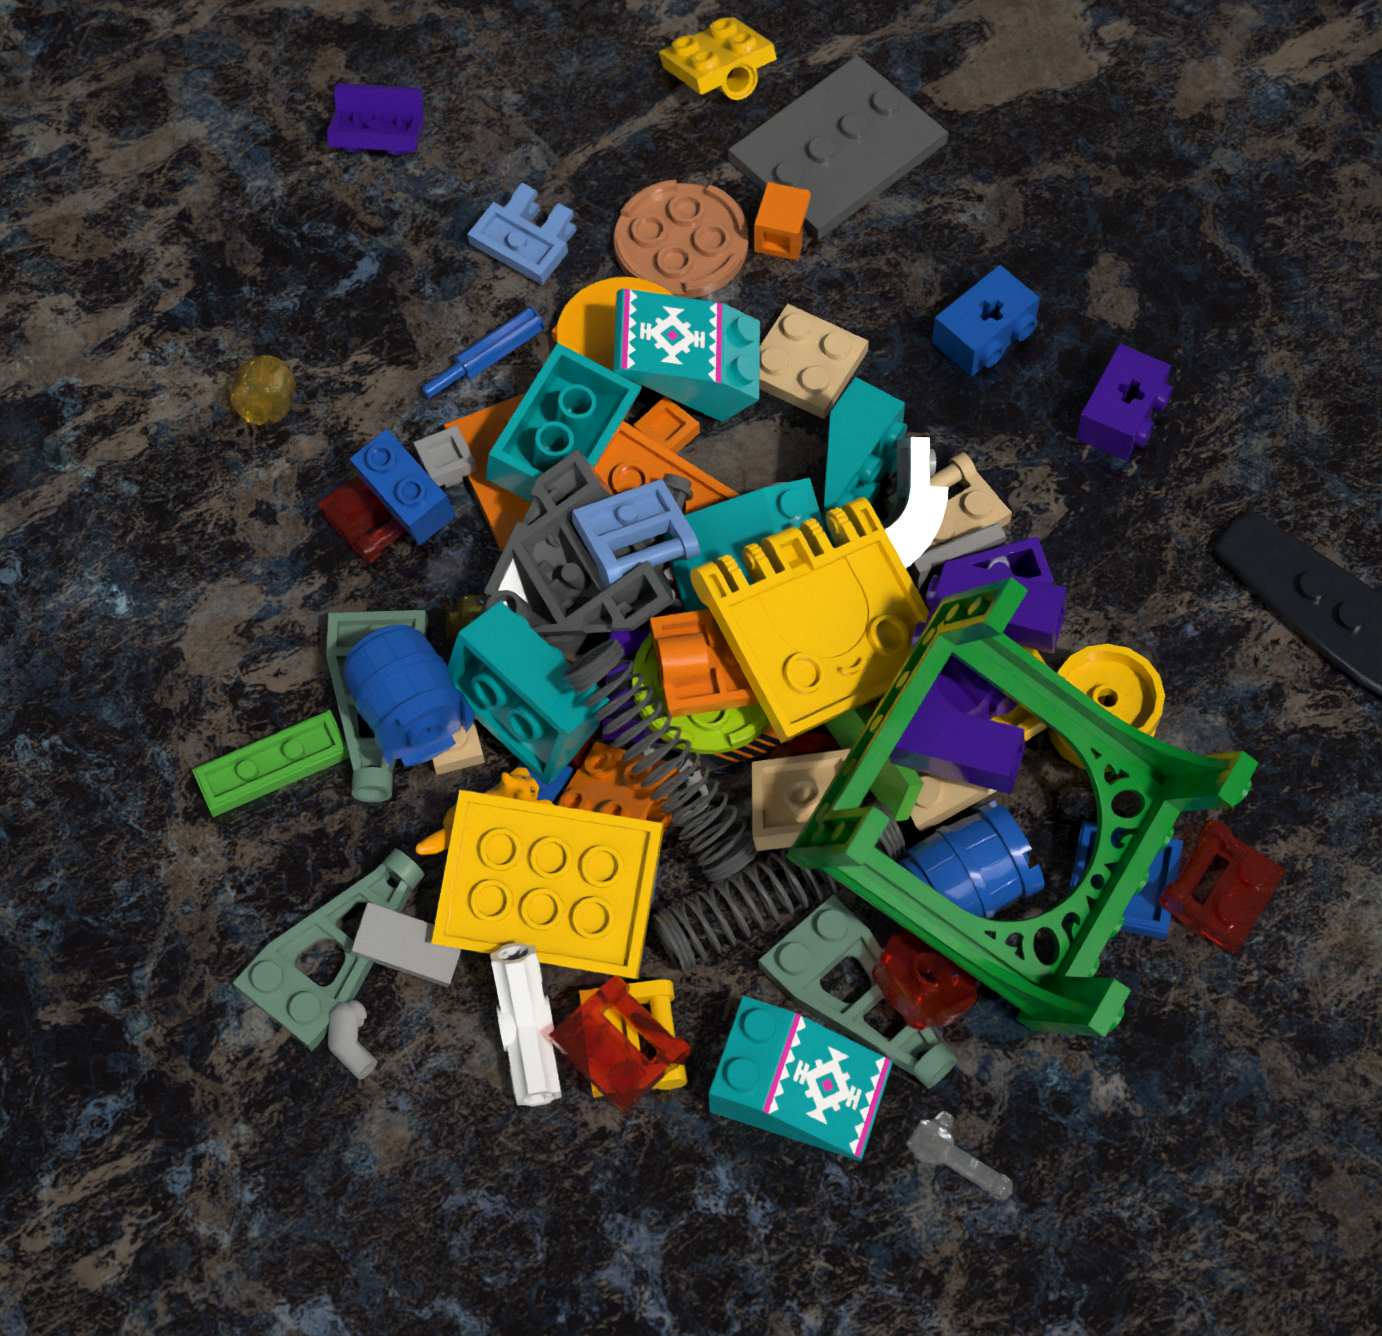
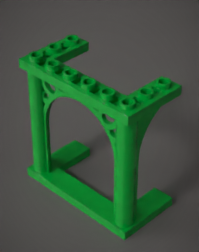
M1010 577L945 596L795 840L786 858L802 869L820 868L1019 1008L1021 1011L1016 1020L1032 1031L1105 1037L1121 1021L1125 1011L1123 1004L1131 990L1115 978L1093 977L1100 964L1098 957L1108 939L1114 937L1121 929L1125 920L1123 913L1131 898L1146 885L1150 875L1148 868L1156 854L1163 850L1172 839L1174 834L1172 826L1180 812L1234 807L1248 794L1252 785L1250 778L1258 762L1244 751L1202 756L1158 740L1103 708L1003 633L1028 589ZM950 655L1060 735L1080 758L1093 787L1097 807V831L1093 852L1082 877L1070 893L1058 904L1037 916L1013 922L988 920L973 915L952 903L874 847L891 818L874 806L859 807ZM1106 766L1110 769L1112 775H1118L1120 772L1125 777L1113 780L1110 783L1106 782L1104 778ZM1124 790L1134 792L1140 799V803L1133 816L1129 818L1117 816L1111 808L1114 796ZM1115 828L1125 829L1116 840L1117 844L1114 847L1111 843L1113 831ZM1097 875L1098 877L1094 884L1091 885L1092 876ZM1070 912L1074 915V919L1069 923L1065 932L1061 923L1065 915ZM1041 927L1050 932L1055 943V952L1047 965L1042 964L1038 960L1033 946L1034 935ZM985 931L992 932L991 937L985 934ZM1012 933L1019 936L1018 948L1005 944V940ZM1017 949H1018L1020 958L1014 954V952H1015Z

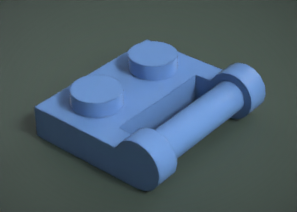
M663 479L572 510V523L597 565L600 578L606 588L613 585L646 560L653 566L679 557L687 560L700 554L697 537ZM666 532H670L673 537L671 540L618 559L613 554V551Z

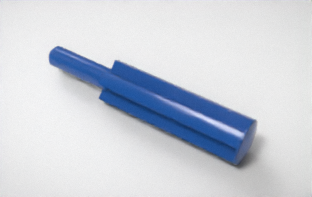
M529 306L454 357L457 361L455 365L422 386L424 395L431 398L463 375L470 380L544 330V323L539 314Z

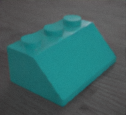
M557 343L491 449L488 456L485 479L527 501H533L534 497L530 493L537 478L575 450L579 449L592 467L595 468L639 395L642 386Z
M501 600L458 632L448 664V673L456 689L464 694L475 714L474 717L547 785L558 777L596 731L601 720L594 721L593 717L610 701L607 697H604L593 706L584 707V702L599 691L600 687L595 683L584 692L574 694L575 688H570L563 678L565 671L571 666L564 654L558 648L544 641L531 629L529 623L522 615L513 612Z

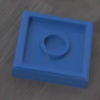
M1082 820L1068 894L1076 886L1090 861L1096 839V822ZM1115 828L1113 831L1111 843L1114 847L1117 844L1116 840L1125 829ZM1172 838L1168 845L1156 854L1148 868L1150 875L1146 885L1131 898L1123 913L1125 920L1120 931L1166 940L1183 840ZM1097 875L1092 876L1091 885L1094 884L1098 877ZM1069 912L1065 915L1064 919L1073 920L1074 915Z

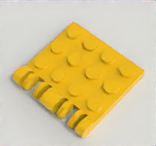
M864 497L843 504L840 509L837 507L826 512V526L828 531L831 532L835 544L839 545L835 549L826 533L823 532L822 526L813 518L800 523V530L796 526H792L762 539L760 547L755 543L743 547V562L745 567L748 568V573L752 580L756 582L750 586L743 572L738 567V563L728 554L716 559L715 563L710 561L690 571L691 583L700 601L708 606L780 743L885 695L912 650V639L917 623L919 621L926 622L929 610L870 502Z

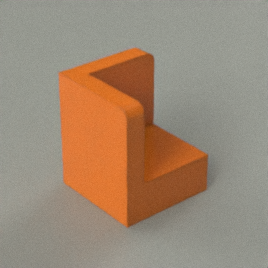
M771 182L767 183L754 225V252L798 261L802 248L803 223L811 200V192L809 190Z

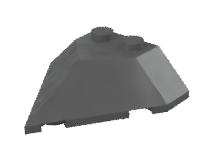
M577 449L537 478L530 493L534 499L523 522H517L485 588L484 593L487 595V598L478 617L501 600L513 612L522 615L529 623L531 629L539 636L633 631L672 604L674 598L668 578L659 565L653 566L648 560L610 587L606 588L603 584L597 565L572 523V510L614 496V494L583 453ZM643 540L613 551V554L618 559L646 549L648 546Z

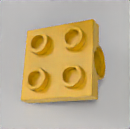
M734 17L716 20L710 25V28L695 35L680 37L672 43V46L659 51L663 67L700 95L717 88L734 100L744 99L749 96L756 87V69L777 59L772 42ZM733 70V72H732V74L730 75V77L727 78V76H728V74L730 73V71Z

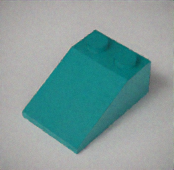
M810 478L761 488L684 515L694 531L700 547V554L687 560H683L681 557L670 560L684 612L709 609L708 606L700 601L691 583L690 571L710 561L715 563L716 559L728 554L738 563V567L743 572L750 586L756 582L752 580L748 573V568L745 567L743 562V547L753 543L758 544L760 547L762 539L792 526H796L800 530V523L811 518L813 520L816 519L819 525L822 526L823 532H825ZM670 532L662 534L664 542L673 539Z

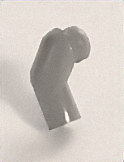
M349 1000L346 1003H338L329 1014L328 1047L358 1080H361L374 1070L377 1060L358 1042V1028L364 1024V1019L367 1017L365 1007L356 1000Z

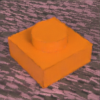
M666 396L633 425L635 429L675 454L700 433V423Z

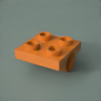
M710 609L650 618L649 627L666 711L671 714L672 718L760 704Z
M595 742L555 806L663 823L665 825L664 835L669 828L672 811L666 814H660L659 811L661 806L669 800V794L656 801H651L650 796L660 785L680 773L677 767L656 783L643 788L641 787L642 780L668 761L659 759L641 773L632 774V768L646 755L639 754L628 761H622V755L627 750Z

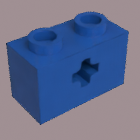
M999 265L935 317L932 344L972 377L984 366L989 368L997 363L1004 354L1005 349L1015 340L1022 341L1034 331L1038 323L1036 317L1040 298L1003 266Z
M385 429L349 458L360 479L419 546L456 517L447 495L388 429Z

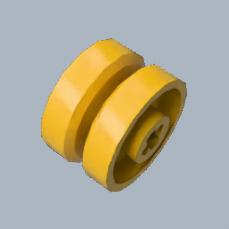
M1112 644L1087 646L1067 658L1057 674L1121 720L1154 737L1156 727L1162 715L1165 693L1161 677L1148 659L1130 648ZM1047 727L1050 741L1060 755L1077 767L1085 769L1072 747L1054 730ZM1106 766L1104 772H1111L1110 769Z

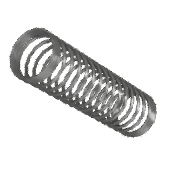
M610 639L601 643L575 661L565 671L563 675L564 680H566L570 688H575L574 694H580L597 683L612 669L629 664V667L619 679L594 693L584 702V707L593 706L610 694L622 682L635 677L639 678L629 692L600 709L594 715L593 720L599 721L624 704L632 695L648 691L647 696L639 705L611 721L603 729V734H609L617 730L633 718L642 708L653 704L658 705L649 718L637 723L617 737L612 747L617 748L624 745L642 732L652 721L667 717L666 723L659 731L650 734L628 749L622 755V761H628L639 755L662 734L673 730L677 731V734L670 743L641 759L632 768L631 773H641L661 759L673 746L686 744V748L680 756L669 760L652 771L642 780L641 787H649L671 772L683 759L689 757L696 758L691 768L675 775L660 785L651 794L650 800L656 801L681 785L693 772L704 770L705 775L699 782L675 794L661 806L659 812L660 814L671 812L692 797L703 785L714 783L715 786L710 794L697 799L680 810L669 821V826H679L703 809L712 798L723 796L724 800L719 807L708 811L688 824L679 833L678 839L686 840L708 826L722 811L732 809L733 814L729 820L704 832L690 844L687 850L688 853H696L704 849L720 837L731 824L741 822L743 826L739 833H735L716 843L697 860V865L702 866L701 871L708 881L718 882L730 877L745 867L760 852L756 851L753 832L745 831L747 821L743 818H736L738 811L736 806L726 805L728 794L717 792L719 782L717 779H708L710 772L708 766H698L700 755L698 753H688L691 742L679 739L682 730L678 726H670L672 720L670 713H660L662 701L650 700L653 693L652 687H640L644 677L642 673L630 674L634 662L632 660H621L625 649L618 643V639ZM684 794H686L683 798H681L680 800H678L676 803H674L673 805L669 806V805L672 804L675 800H677L678 798H680L681 796H683ZM695 806H697V807H696L694 810H692L690 813H688L687 815H685L683 818L679 819L683 814H685V813L688 812L690 809H692V808H694ZM708 818V819H707L705 822H703L700 826H698L697 828H695V829L692 830L691 832L687 833L691 828H693V827H694L695 825H697L699 822H701V821H703L704 819ZM719 830L717 833H715L711 838H709L708 840H706L704 843H702L701 845L695 847V846H696L700 841H702L704 838H706L707 836H709V835L712 834L713 832Z
M872 799V801L863 804V807L874 806L891 818L876 843L879 851L893 861L905 857L906 845L903 835L888 808L877 799ZM791 847L782 848L781 857L774 853H768L767 865L758 860L754 861L752 872L742 868L738 872V881L732 876L724 879V889L716 883H711L709 888L710 897L702 891H696L695 904L686 898L681 899V913L676 908L667 906L666 909H662V912L658 911L657 914H653V924L659 939L671 961L680 972L686 973V970L695 968L696 961L684 932L670 911L685 926L701 960L707 962L706 952L689 924L685 903L691 907L700 919L714 950L717 953H722L721 945L703 915L699 896H702L712 907L727 940L731 945L736 946L735 936L717 906L714 888L727 900L743 935L747 938L751 937V932L743 915L731 898L728 880L733 882L742 893L746 906L760 930L765 931V923L758 908L745 889L742 873L747 874L755 883L760 898L772 920L776 923L780 922V917L774 903L759 881L757 865L761 866L770 876L774 890L789 915L794 916V908L785 889L773 873L771 858L776 859L783 866L796 898L803 907L808 908L807 896L795 874L787 865L785 850L789 851ZM800 868L813 895L818 900H822V890L811 869ZM817 868L830 891L837 893L835 879L829 874L826 876L822 869Z

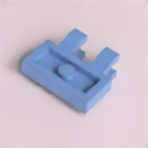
M521 183L505 207L493 202L467 236L472 246L543 285L568 253L566 242L577 231L576 225L570 223L574 213L571 209L558 203L541 228L534 225L530 221L540 212V205L533 202L537 197V191Z

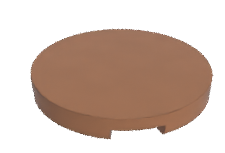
M676 180L660 182L638 192L622 208L614 233L615 255L621 270L627 277L651 281L678 297L697 298L705 296L729 283L742 268L748 252L747 221L741 208L733 198L713 185L704 187L695 184H677Z

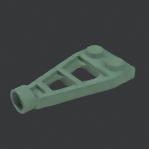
M426 610L328 613L326 657L354 771L352 776V796L360 801L382 802L391 798L394 766L387 764L374 738L360 737L359 712L354 705L355 701L344 678L346 656L352 647L365 636L390 625H408L415 630H419L427 638L428 619Z
M394 849L376 870L270 942L233 982L234 987L312 1052L328 1034L329 1014L338 1003L354 1000L374 963L349 954L354 941L337 928V922L355 905L362 902H369L401 913L412 889L425 876L424 872L406 854L398 849ZM390 877L399 884L397 888L390 887L387 884V880ZM332 940L345 951V962L334 982L328 986L321 987L298 970L295 963L299 954L316 942Z
M835 895L830 896L758 960L759 969L793 1003L870 1050L892 1060L895 1065L918 1078L928 1089L943 1079L955 1065L957 1057L936 1038L871 931ZM845 957L857 959L871 981V989L856 1003L842 1002L825 992L820 985V980ZM883 998L893 1003L907 1024L892 1039L885 1038L863 1020V1016ZM928 1051L920 1060H917L919 1053Z

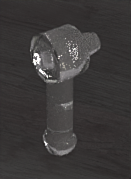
M941 1111L934 1119H925L919 1122L907 1142V1146L917 1159L924 1163L938 1166L942 1163L989 1192L997 1200H1004L1011 1195L1013 1182L1004 1174L997 1173L954 1145L955 1140L951 1132L954 1121L952 1115Z

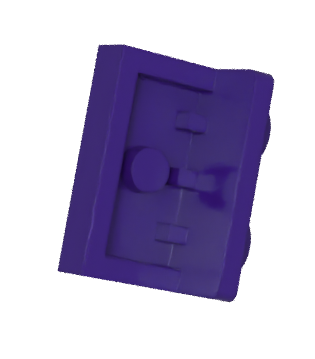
M338 83L334 89L336 111L327 129L328 147H342V149L349 152H359L365 149L385 150L395 155L416 152L424 131L423 90L421 88Z

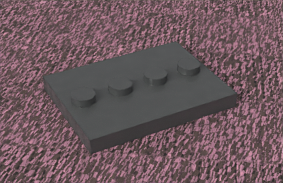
M856 55L728 149V161L764 193L768 182L809 190L811 192V200L803 228L817 240H820L947 143L948 132Z

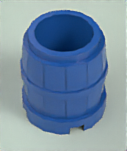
M405 624L390 625L378 629L361 639L346 656L344 678L355 701L354 705L363 721L367 722L375 735L374 741L387 764L393 765V759H401L405 767L429 761L448 751L456 744L452 735L461 726L466 733L471 728L475 716L471 706L462 691L456 689L443 658L437 654L431 643L419 630H415L413 627Z
M991 799L975 808V812L971 816L949 826L943 825L937 828L934 834L905 852L906 857L899 861L900 866L952 903L973 915L985 919L992 918L996 911L1012 903L1017 898L1027 899L1043 890L1045 886L1039 864L1030 869L1027 864L1029 862L1027 852L1032 849L1025 835L1007 808L1002 803L998 806L996 805V799Z

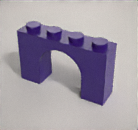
M946 560L941 577L934 575L930 581L926 604L931 606L926 622L919 621L916 625L912 639V649L945 596L1012 577L1028 589L1003 633L1020 646L1054 654L1067 611L1066 587ZM941 670L889 756L891 764L1012 794L1026 748L1024 728L972 716L953 707L938 688Z

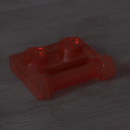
M359 475L318 503L320 513L368 564L381 557L380 551L407 532L395 518H392L372 534L368 535L365 533L391 513L364 484Z
M1212 819L1207 820L1198 834L1200 842L1175 882L1165 886L1158 901L1166 911L1232 954H1235L1242 946L1286 870L1234 837L1230 828L1224 823ZM1218 854L1229 862L1203 905H1200L1193 900L1191 894L1215 855Z
M616 975L553 1030L549 1037L557 1049L624 1115L666 1074L680 1066L690 1055L692 1047L681 1036L675 1039L629 993L630 986L619 975ZM614 1007L659 1053L649 1061L603 1015L604 1012Z

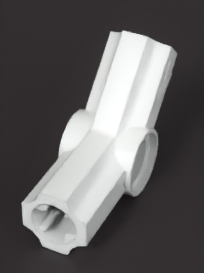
M521 942L503 945L501 949L490 954L499 1005H496L504 1052L508 1051L513 1092L517 1105L533 1107L548 1104L562 1097L553 1049V1042H556L548 995L544 996L539 959L536 955L535 945H525Z

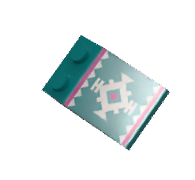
M625 288L616 292L613 372L721 422H724L759 400V320L724 303Z
M743 996L709 1092L710 1112L862 1161L893 1061L795 1012Z

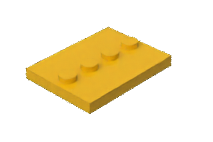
M459 790L431 944L490 954L501 949L503 945L521 942L525 945H535L536 955L540 963L638 979L665 825L659 822Z

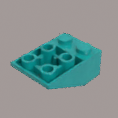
M857 377L854 378L830 412L823 525L827 536L831 535V532L828 531L826 526V512L837 507L840 509L843 504L860 497L866 498L871 505L874 503L880 490L879 482L886 472L892 475L897 470V440L903 439L907 430V424L903 423L905 402Z

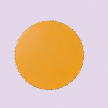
M615 277L593 283L579 291L564 307L557 325V342L613 371L616 292L625 288L674 295L656 283L634 277Z

